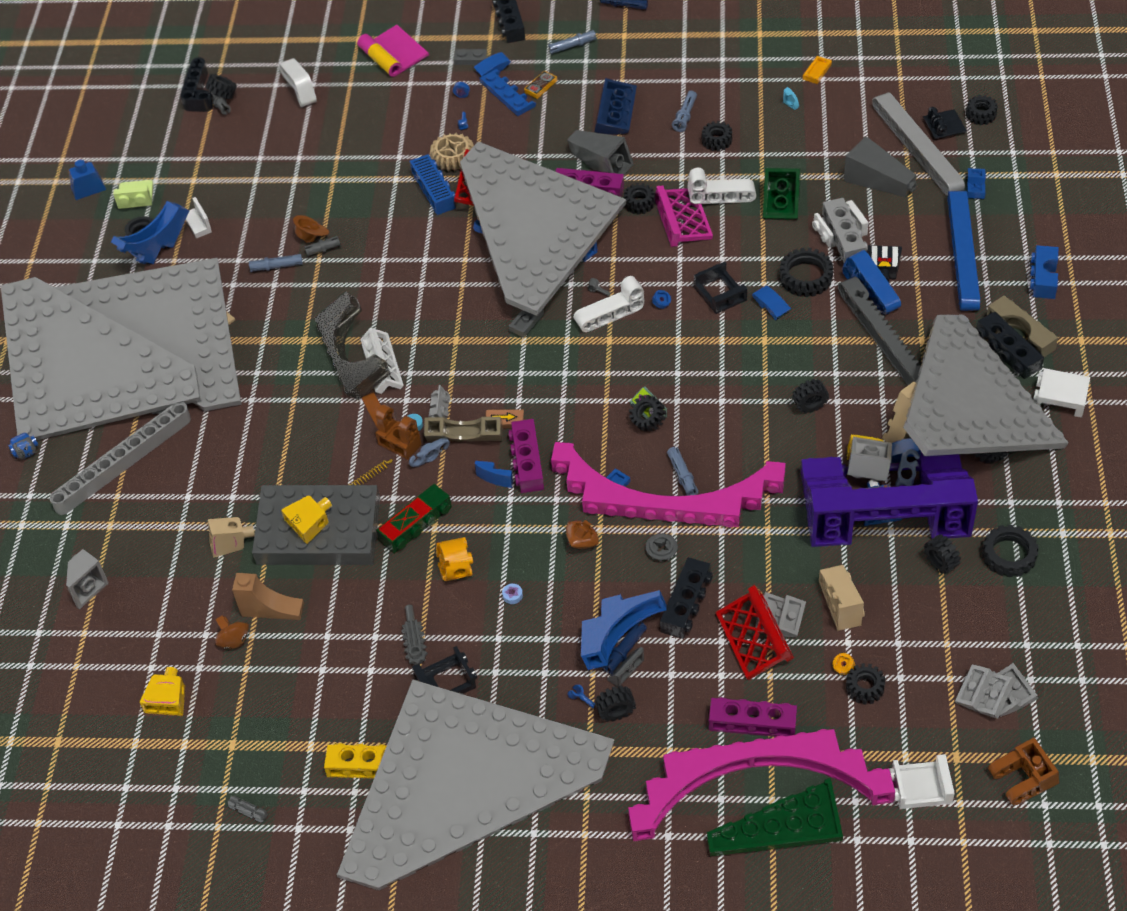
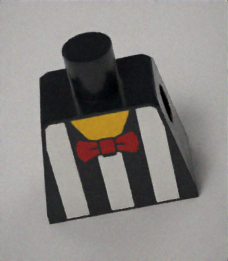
M868 245L867 253L888 283L889 279H896L901 262L902 247Z

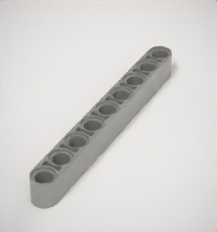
M888 92L874 97L872 103L876 112L944 194L948 196V191L964 190L965 184L962 177L893 95Z
M180 402L171 405L50 495V501L55 512L58 515L69 513L185 427L191 421L186 403Z

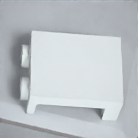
M852 200L847 201L846 204L850 206L851 216H854L856 219L857 229L861 230L862 237L867 235L869 222ZM815 213L814 221L812 222L814 230L818 231L822 241L826 242L829 248L835 247L834 235L827 226L824 217L821 218L818 213Z
M1044 368L1043 376H1038L1036 386L1040 387V390H1035L1034 401H1037L1039 406L1041 403L1073 408L1075 409L1074 416L1082 418L1090 377Z
M946 754L937 755L936 762L899 765L898 760H893L892 768H889L892 781L895 784L894 801H898L900 809L953 803L955 793Z

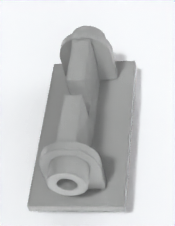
M439 385L438 390L431 394L430 406L432 408H430L429 417H444L447 419L450 395L441 385Z

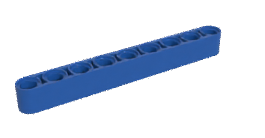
M948 191V210L960 311H979L980 293L967 191Z

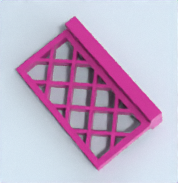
M657 186L655 203L671 247L678 246V243L682 241L709 240L713 238L702 204H694L690 201V198L684 196L689 194L688 188L665 190L664 186ZM668 196H675V197H677V198H676L675 200H673V199L669 198ZM682 200V201L686 202L687 204H686V205H683V204L679 203V201ZM692 205L696 207L697 210L694 211L690 209L689 206ZM675 206V207L681 209V211H680V212H677L676 210H674V209H672V208ZM687 212L691 214V216L687 217L683 215V213ZM695 217H697V218L701 219L702 221L699 223V222H697V221H695V220H693V219H694ZM680 218L686 222L682 224L677 219ZM690 223L694 225L696 228L693 230L687 225ZM701 229L705 231L706 234H701L697 231ZM684 230L690 234L682 235L681 232Z

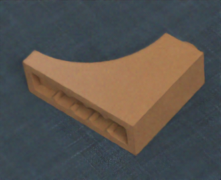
M236 573L232 591L242 617L301 619L304 606L303 599L288 597L269 589L259 580L256 574Z

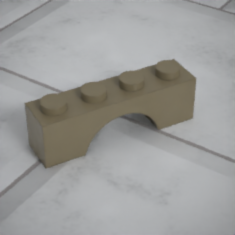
M1002 296L988 306L987 315L996 312L1012 328L1024 332L1028 337V342L1042 356L1046 357L1056 350L1058 337L1006 296Z
M501 416L481 417L473 421H454L444 417L425 418L424 436L427 442H434L440 438H447L449 442L502 441L503 422Z

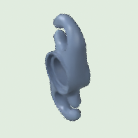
M440 438L424 445L420 452L416 454L418 457L416 461H414L416 457L414 455L411 456L409 465L411 467H419L435 460L439 453L442 452V445L444 450L449 447V440L447 438Z
M909 449L902 454L897 472L898 478L895 483L897 487L900 485L913 486L918 462L917 460L908 462L907 456L912 454L918 459L920 456L917 451ZM903 468L911 469L912 477L910 479H904L901 476Z

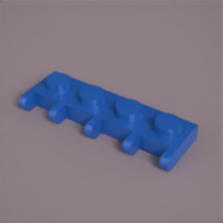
M498 69L480 77V83L515 115L519 116L536 106L534 101L529 103L526 101L527 95L525 93L519 95L516 92L518 90L516 85L510 87L507 84L509 81L507 77L500 78V71Z

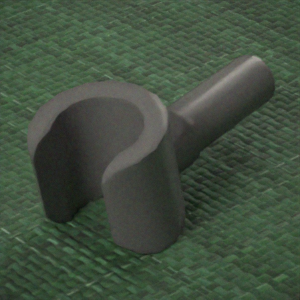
M590 279L588 286L590 292L598 291L607 296L611 295V292L598 286L599 281L597 279Z

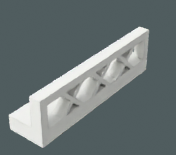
M369 328L360 340L375 392L382 394L388 386L401 389L404 385L388 333Z

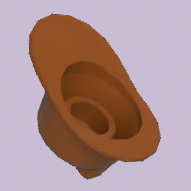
M298 215L293 218L295 234L305 242L310 243L317 236L329 234L327 228L310 217Z

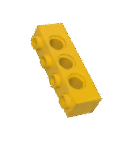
M342 743L327 745L324 764L327 777L375 778L387 746L383 744L377 746H366L364 744L345 745ZM348 758H353L351 761H345ZM368 759H374L371 762H366Z

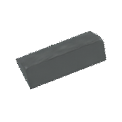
M640 647L633 650L626 660L614 670V673L609 675L607 680L616 687L621 686L644 661V649Z

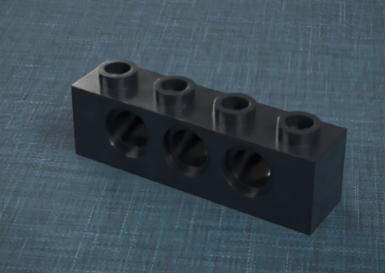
M492 0L498 24L501 28L502 37L506 38V42L512 43L526 40L525 28L516 0Z
M993 312L977 321L976 329L981 338L988 342L989 347L1004 362H1007L1015 373L1026 379L1042 370L1044 356L1000 315Z
M687 557L666 606L667 610L664 611L660 620L661 633L681 639L685 638L687 632L690 633L693 626L692 618L698 615L700 599L704 600L707 590L705 587L711 583L713 578L710 563Z

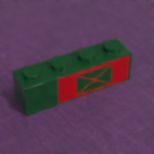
M436 484L431 485L376 529L379 542L393 554L403 549L407 543L418 537L423 530L433 525L439 517L449 512L452 508L450 496Z

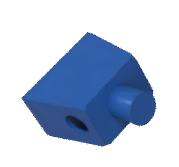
M80 159L75 162V167L69 169L71 189L76 200L106 190L103 180L92 162L85 163L84 160Z

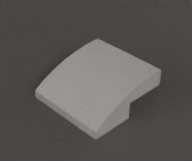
M765 592L764 597L783 636L797 637L806 601L786 595L784 599ZM759 618L756 620L755 628L758 626Z
M1014 663L997 673L1012 677L1015 681L999 715L1000 717L1015 712L1038 699L1037 694Z
M972 664L955 702L976 712L998 719L1015 681L1012 677L993 673L989 668Z

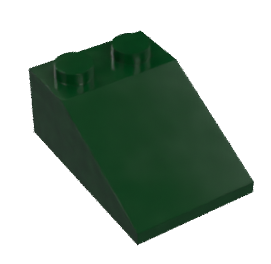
M765 168L763 219L798 220L801 185L800 169Z

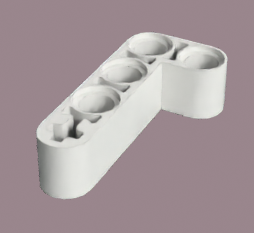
M294 58L279 63L280 71L295 90L300 106L304 107L316 103L317 99L312 81L302 66Z
M694 168L689 173L688 192L690 201L694 204L751 202L756 199L754 182L750 179L706 180L705 172L702 168Z
M628 276L621 282L620 293L577 310L573 318L583 332L592 331L639 311L644 306V290L634 276Z

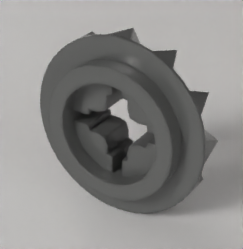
M655 534L646 542L647 555H650L653 560L658 559L660 562L664 559L670 560L672 556L676 555L678 550L676 540L668 534ZM665 545V550L662 549L658 552V547Z

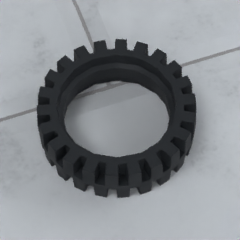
M800 248V251L795 249L793 253L790 251L787 256L783 257L780 265V282L785 287V290H791V294L794 295L797 292V296L800 297L802 294H805V297H809V294H811L813 297L816 296V293L822 294L823 290L826 291L830 287L833 279V263L828 255L825 256L824 252L819 253L818 249L812 251V248H808L805 251L804 248ZM799 264H812L822 269L824 275L813 281H802L791 276L789 270Z

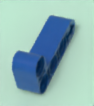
M865 250L846 259L842 267L844 276L847 279L857 277L868 290L870 299L877 306V309L881 311L882 315H887L901 307L898 295Z

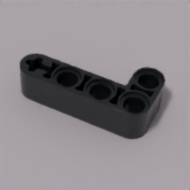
M201 57L194 58L191 61L180 93L183 108L189 112H208L213 109L210 92L203 90L208 70L205 60Z

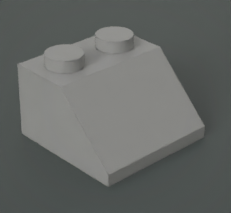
M853 437L848 475H852L855 478H871L874 481H887L891 463L892 443Z
M84 549L74 555L68 562L66 583L76 607L81 609L109 583L99 560Z

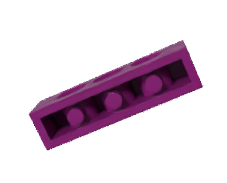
M556 168L557 173L622 198L624 174Z
M534 419L511 422L512 429L508 431L510 441H514V444H511L512 456L516 455V459H513L514 471L518 470V474L515 475L516 486H520L521 493L544 490Z
M724 697L711 698L709 731L771 737L780 735L792 736L795 735L797 705L789 703L775 704L767 701L753 702L746 699L730 700Z

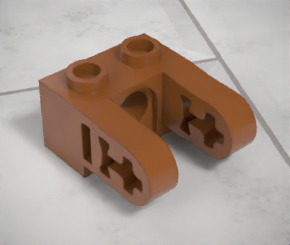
M385 404L378 408L376 412L378 425L376 437L378 445L409 460L422 445L416 420L405 416L401 421H396L393 408Z
M1035 737L1015 747L1014 751L995 760L988 767L994 779H1000L1020 768H1023L1029 779L1007 791L1006 797L1012 805H1018L1059 784L1058 770Z

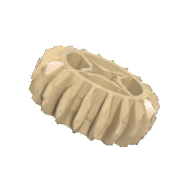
M457 132L454 135H451V133L449 135L443 134L442 138L438 137L437 140L433 141L430 148V158L435 160L437 168H441L442 171L445 169L448 172L450 170L456 171V169L461 170L460 161L464 158L465 149L471 150L474 145L472 140L468 136L464 137L463 134L458 135Z

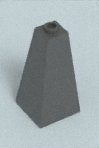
M576 130L567 139L572 154L596 172L625 175L634 165L625 137Z
M864 137L846 155L844 181L847 183L906 197L916 188V174L868 137Z

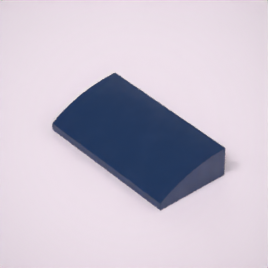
M605 78L595 133L610 135L629 133L636 85Z

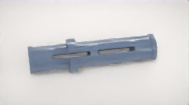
M594 30L583 34L578 33L574 37L548 44V47L551 48L549 51L553 54L578 45L583 46L584 43L596 40V34Z
M301 254L277 258L264 257L261 260L249 261L250 272L270 271V269L303 265Z
M671 447L667 454L677 472L680 485L684 487L687 496L697 495L698 489L693 481L694 477L688 471L679 448Z

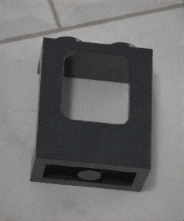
M725 261L694 275V288L715 314L747 301V287L744 284L739 286L726 271L727 263ZM716 280H722L729 290L712 297L704 286Z
M457 646L453 647V655L422 669L419 663L412 666L416 681L436 687L439 686L434 679L435 675L452 667L459 666L467 682L449 691L460 694L476 688L475 679H477V675L473 667H468V659L465 653H460Z

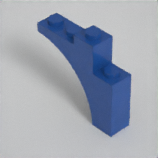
M167 201L163 209L149 225L129 236H113L111 243L117 246V250L131 253L137 258L136 261L142 264L147 262L154 264L161 247H174L190 210L177 203Z
M660 590L623 599L621 595L602 599L601 616L582 621L581 657L588 670L607 666L609 656L615 644L624 633L641 620L667 610L666 602Z

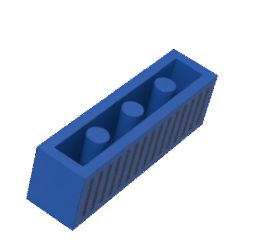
M429 154L410 160L411 172L435 213L439 215L456 209L454 202L455 192H451L448 181H444L443 173L441 170H438L435 160H432Z

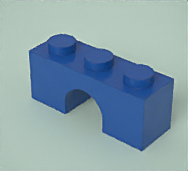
M1036 245L1035 253L1032 252L1031 263H1034V266L1031 265L1030 276H1033V279L1030 280V290H1033V297L1055 299L1058 287L1056 268L1059 247Z

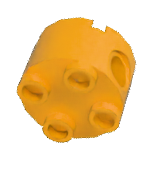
M465 537L436 543V556L439 557L440 561L438 562V567L444 581L472 576L470 564H473V557L471 552L467 553L468 546Z

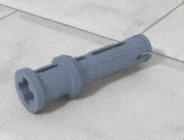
M687 92L681 110L677 111L676 119L672 123L675 131L683 132L686 130V123L691 118L690 112L697 98L696 92Z

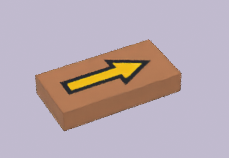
M486 410V417L501 416L503 428H512L511 422L524 420V410Z

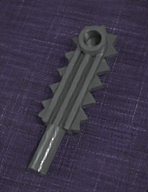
M406 605L407 621L402 625L403 629L401 630L405 634L402 638L406 640L403 645L407 646L404 652L408 653L405 658L409 659L410 664H422L425 661V656L428 654L424 651L427 648L423 644L426 640L421 638L425 635L424 632H421L424 627L421 626L422 622H417V619L415 620L413 606Z

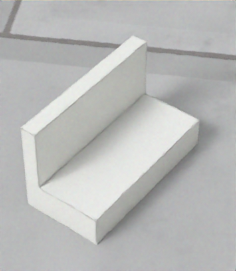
M194 197L192 199L195 208L189 211L186 222L195 238H199L212 231L208 217L197 198Z

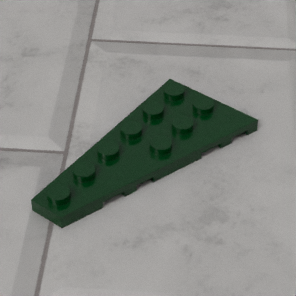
M831 777L817 786L812 785L806 788L805 791L799 794H792L769 804L754 814L751 812L736 822H729L707 832L710 857L843 841Z

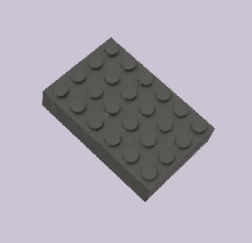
M262 485L252 550L256 564L374 565L376 529L378 527L380 507L378 486ZM306 496H311L316 502L326 497L332 504V507L325 511L329 522L306 544L284 520L281 510Z

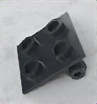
M930 107L928 115L923 116L934 139L967 132L955 109L938 113L937 108Z

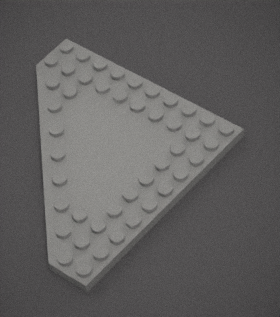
M477 142L460 161V167L463 171L464 179L469 189L470 197L474 204L475 212L480 222L506 303L538 316L626 205V199L481 142Z
M217 258L54 287L193 364L197 371L201 401L193 403L203 411L241 405Z
M36 277L1 285L17 435L28 433L29 436L34 435L37 441L164 410L175 403L184 402L189 404L201 401L197 371L193 364Z
M937 315L935 317L929 335L930 338L926 345V352L923 356V363L919 370V377L915 384V392L911 398V406L906 416L907 420L903 427L924 456L1063 449L1068 445V441L1064 438L1063 433L1054 426L1052 420L1045 415L1042 408L1031 398L1030 393L1022 387L1020 381L1013 376L1010 369L1003 364L999 356L989 347L988 342L981 338L978 330L971 325L966 316Z
M412 680L338 870L337 877L380 891L388 887V884L402 880L416 873L417 870L444 859L445 856L455 851L457 853L471 846L472 843L499 832L500 829L510 824L518 823L528 818L529 815L542 811L554 805L555 802L582 791L583 788L591 784L595 785L603 779L614 745V739Z

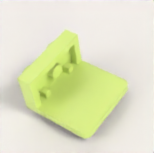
M143 180L120 183L119 189H114L113 192L118 209L152 205L153 181Z

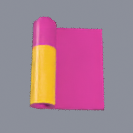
M395 25L374 39L368 34H363L357 41L358 47L392 77L397 76L429 56V53L398 25Z

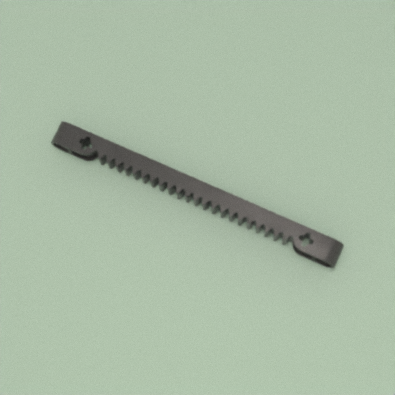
M853 277L838 283V291L843 300L906 384L916 383L922 365H919V361L915 360V355H911V350H907V345H903L904 341L899 340L900 336L896 335L895 330H892V325H888V320H884L885 316L881 315V311H877V306H873L874 302L867 301L869 293L857 277Z

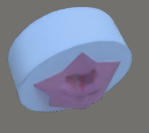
M517 584L506 585L502 590L503 600L508 604L520 602L523 597L522 588Z

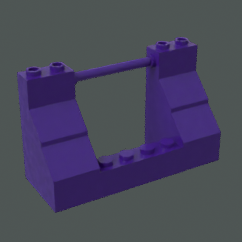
M921 452L916 466V471H919L920 485L852 490L851 485L845 478L846 474H848V466L842 465L841 457L801 459V477L811 547L851 545L854 521L927 517L931 539L940 534L948 538L972 537L978 505L974 479L962 468L959 454L924 456ZM890 463L889 471H898L900 463Z

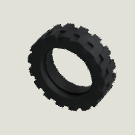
M1004 525L998 526V529L994 528L990 531V534L986 535L982 557L985 558V564L990 566L989 569L993 572H998V575L1020 577L1023 573L1027 574L1031 568H1034L1039 546L1036 544V538L1032 537L1028 530L1024 531L1020 526L1013 527V525H1008L1004 527ZM1002 541H1014L1025 548L1027 556L1015 562L1006 561L995 553L993 547Z

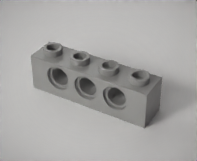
M844 198L823 202L822 215L834 235V242L843 262L845 263L848 257L862 250L867 252V243L863 242L861 230L857 229L856 219L854 216H851L850 206L846 204Z

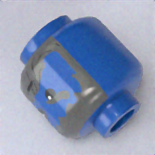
M22 433L11 438L8 447L14 458L18 457V459L23 460L36 453L38 443L34 435L29 436L28 433Z

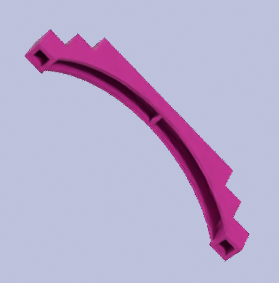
M555 442L551 458L552 472L568 473V492L584 493L582 505L583 512L726 527H739L741 508L761 510L763 491L783 493L786 463L766 461V465L745 480L710 493L690 496H661L629 489L607 479L592 469L578 455L572 443Z
M821 729L812 733L800 732L792 736L780 735L765 740L756 739L745 743L735 742L731 745H714L710 748H693L689 751H673L664 754L663 762L666 778L656 777L646 781L649 804H637L633 807H628L633 841L655 838L657 827L669 811L687 794L699 786L730 772L764 766L795 767L825 774L856 789L870 799L872 805L894 802L895 788L889 768H876L867 772L862 749L850 748L840 752L834 729Z

